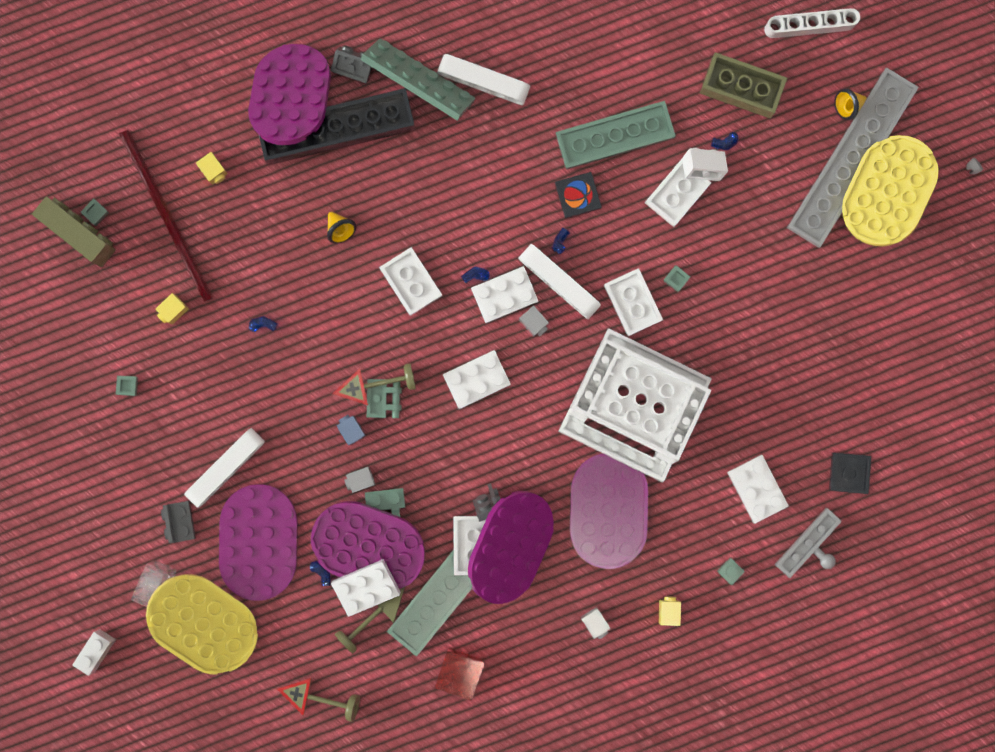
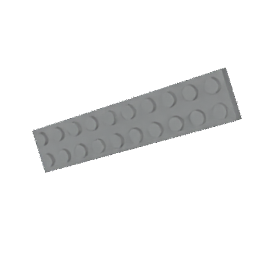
M887 67L884 69L862 108L858 111L787 226V229L818 248L821 247L842 213L845 193L862 157L873 144L889 137L919 88L918 86Z

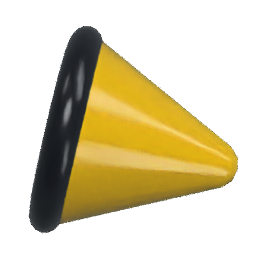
M841 89L837 92L834 100L836 112L842 119L852 120L856 117L867 98L850 89Z
M329 212L327 239L335 244L350 239L357 228L355 221L334 212Z

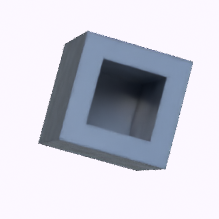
M346 415L339 420L340 424L336 425L348 446L366 436L355 416L350 417Z

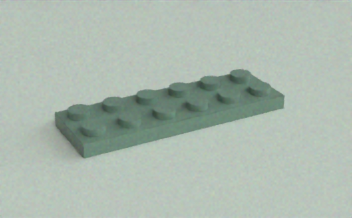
M381 38L365 51L361 57L363 62L457 121L475 100V97L467 91L460 89L451 81L444 79L435 71L425 67L419 61L409 57L405 52L398 50Z
M665 101L555 133L566 170L676 137Z
M454 550L387 630L392 637L416 657L472 589L471 580L468 575H454Z

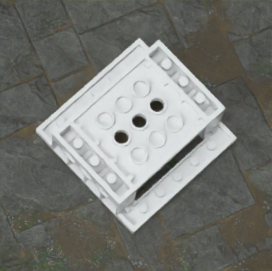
M608 328L558 432L660 482H664L671 465L679 461L711 392L708 389L711 378ZM620 386L628 388L627 396H621L618 393ZM642 394L646 397L644 405L636 402L637 395ZM654 404H662L664 407L663 413H656L654 411ZM590 418L656 452L651 457L584 424V422Z

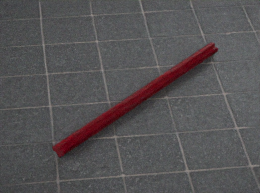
M128 130L120 132L119 135L125 147H127L126 149H128L127 151H129L128 153H130L129 155H131L140 176H142V181L146 189H148L147 191H149L148 193H150L149 195H151L161 218H163L162 220H164L163 222H165L164 224L181 258H183L182 260H184L194 284L197 286L198 292H200L199 294H201L204 302L213 299L211 298L213 296H210L212 294H209L211 292L208 289L209 287H206L208 285H205L207 283H204L206 281H203L205 279H202L203 277L199 273L200 270L198 271L197 264H194L196 262H193L195 260H192L194 258H191L193 256H190L191 253L188 247L186 248L187 245H185L186 243H184L185 241H183L184 239H182L183 237L179 233L176 222H173L175 220H172L174 218H171L173 217L166 203H164L162 195H159L161 193H158L160 191L152 176H150L151 174H149L150 172L146 168L147 166L141 157L142 155H140L141 153H139L140 151H138L139 149H137L138 147Z

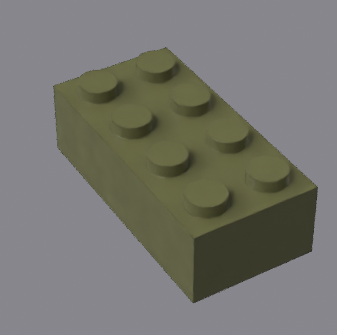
M715 52L699 94L771 119L777 109L787 77Z
M46 196L32 213L35 218L85 258L100 267H103L116 251L112 247L113 242L100 233L97 235L99 231L85 221L83 222L84 219L71 211L67 205L55 197L50 199Z

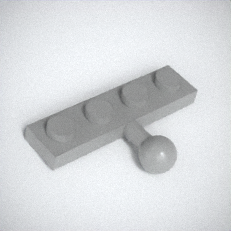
M825 508L774 565L788 578H791L814 553L820 559V564L823 568H833L836 564L835 557L831 554H825L819 546L842 521L828 508Z

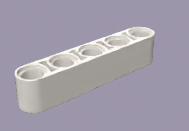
M850 8L773 16L767 22L764 31L770 38L849 31L859 22L860 13L856 9ZM846 17H851L853 19V23H849L846 20ZM828 18L832 19L835 24H834V25L829 24V23L827 22V19H828ZM809 20L814 21L815 24H816V26H815V27L810 26L809 23H808V21H809ZM789 22L796 23L797 28H792ZM770 24H776L779 30H773Z
M448 54L443 55L437 71L439 75L520 105H524L530 89V85L523 81Z
M530 244L518 258L586 319L589 320L601 306L592 295L533 244Z
M250 428L184 495L197 508H200L265 441Z

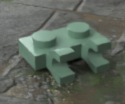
M403 488L365 492L366 505L379 510L392 509L393 515L401 517L400 508H405Z

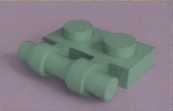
M367 379V383L377 382L386 379ZM400 382L393 383V387H387L386 384L367 388V418H386V410L392 411V418L400 417V411H402V405H400V394H402ZM387 393H392V405L387 404Z

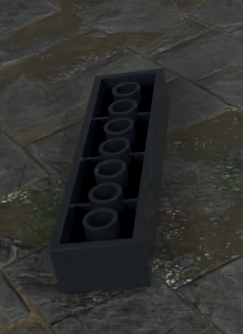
M406 88L327 107L325 118L320 128L305 137L306 140L291 145H277L263 140L260 135L259 139L264 160L268 165L415 131V125Z

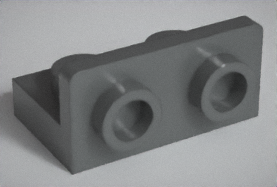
M346 45L337 48L331 72L367 83L372 67L361 60L364 51L359 53L353 51L354 48Z
M491 483L487 484L490 494L480 495L473 500L479 522L487 519L493 506L500 500L497 488L493 489Z
M190 501L163 505L161 517L166 523L164 535L169 544L196 539Z

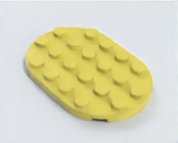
M898 135L876 142L866 151L845 193L842 205L844 222L854 237L869 245L889 246L903 241L916 229L938 180V164L933 152L927 145L913 137Z
M184 574L172 577L154 591L148 602L146 621L152 637L160 646L198 671L207 674L231 672L244 664L254 651L258 634L256 621L251 611L242 602L202 576Z

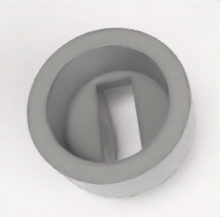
M973 158L967 163L966 170L972 169L969 172L970 174H978L983 170V167L976 158Z

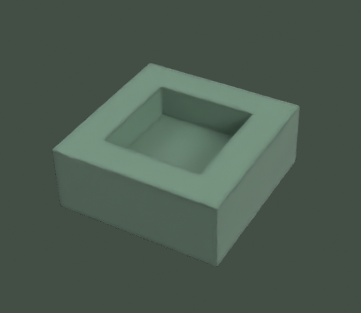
M94 198L81 211L95 226L109 213Z
M675 265L663 281L679 292L690 276Z
M117 375L116 395L137 396L138 377Z
M729 558L717 570L730 585H733L745 572L732 558Z

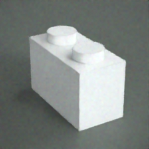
M690 148L682 158L685 178L720 181L728 172L724 151Z
M101 629L93 632L73 663V666L88 676L95 673L116 639Z

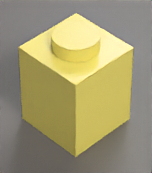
M212 152L196 162L212 185L222 182L228 174Z
M172 293L156 310L159 312L158 318L163 323L168 322L173 325L189 308L177 295Z
M664 597V600H659V624L680 626L681 602L676 600V597Z

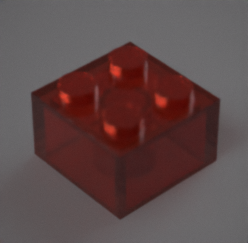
M448 648L435 688L472 701L484 666V660Z

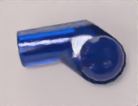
M731 132L723 140L713 137L711 147L729 150L739 142L738 134Z
M563 227L555 237L552 245V250L558 254H562L565 251L563 242L570 234Z
M475 266L461 275V278L467 284L472 279L487 281L490 278V274L487 269Z
M265 316L251 319L248 328L251 332H257L259 328L266 327L274 332L278 323Z
M318 561L311 562L309 566L310 571L321 576V586H331L330 572L325 570Z

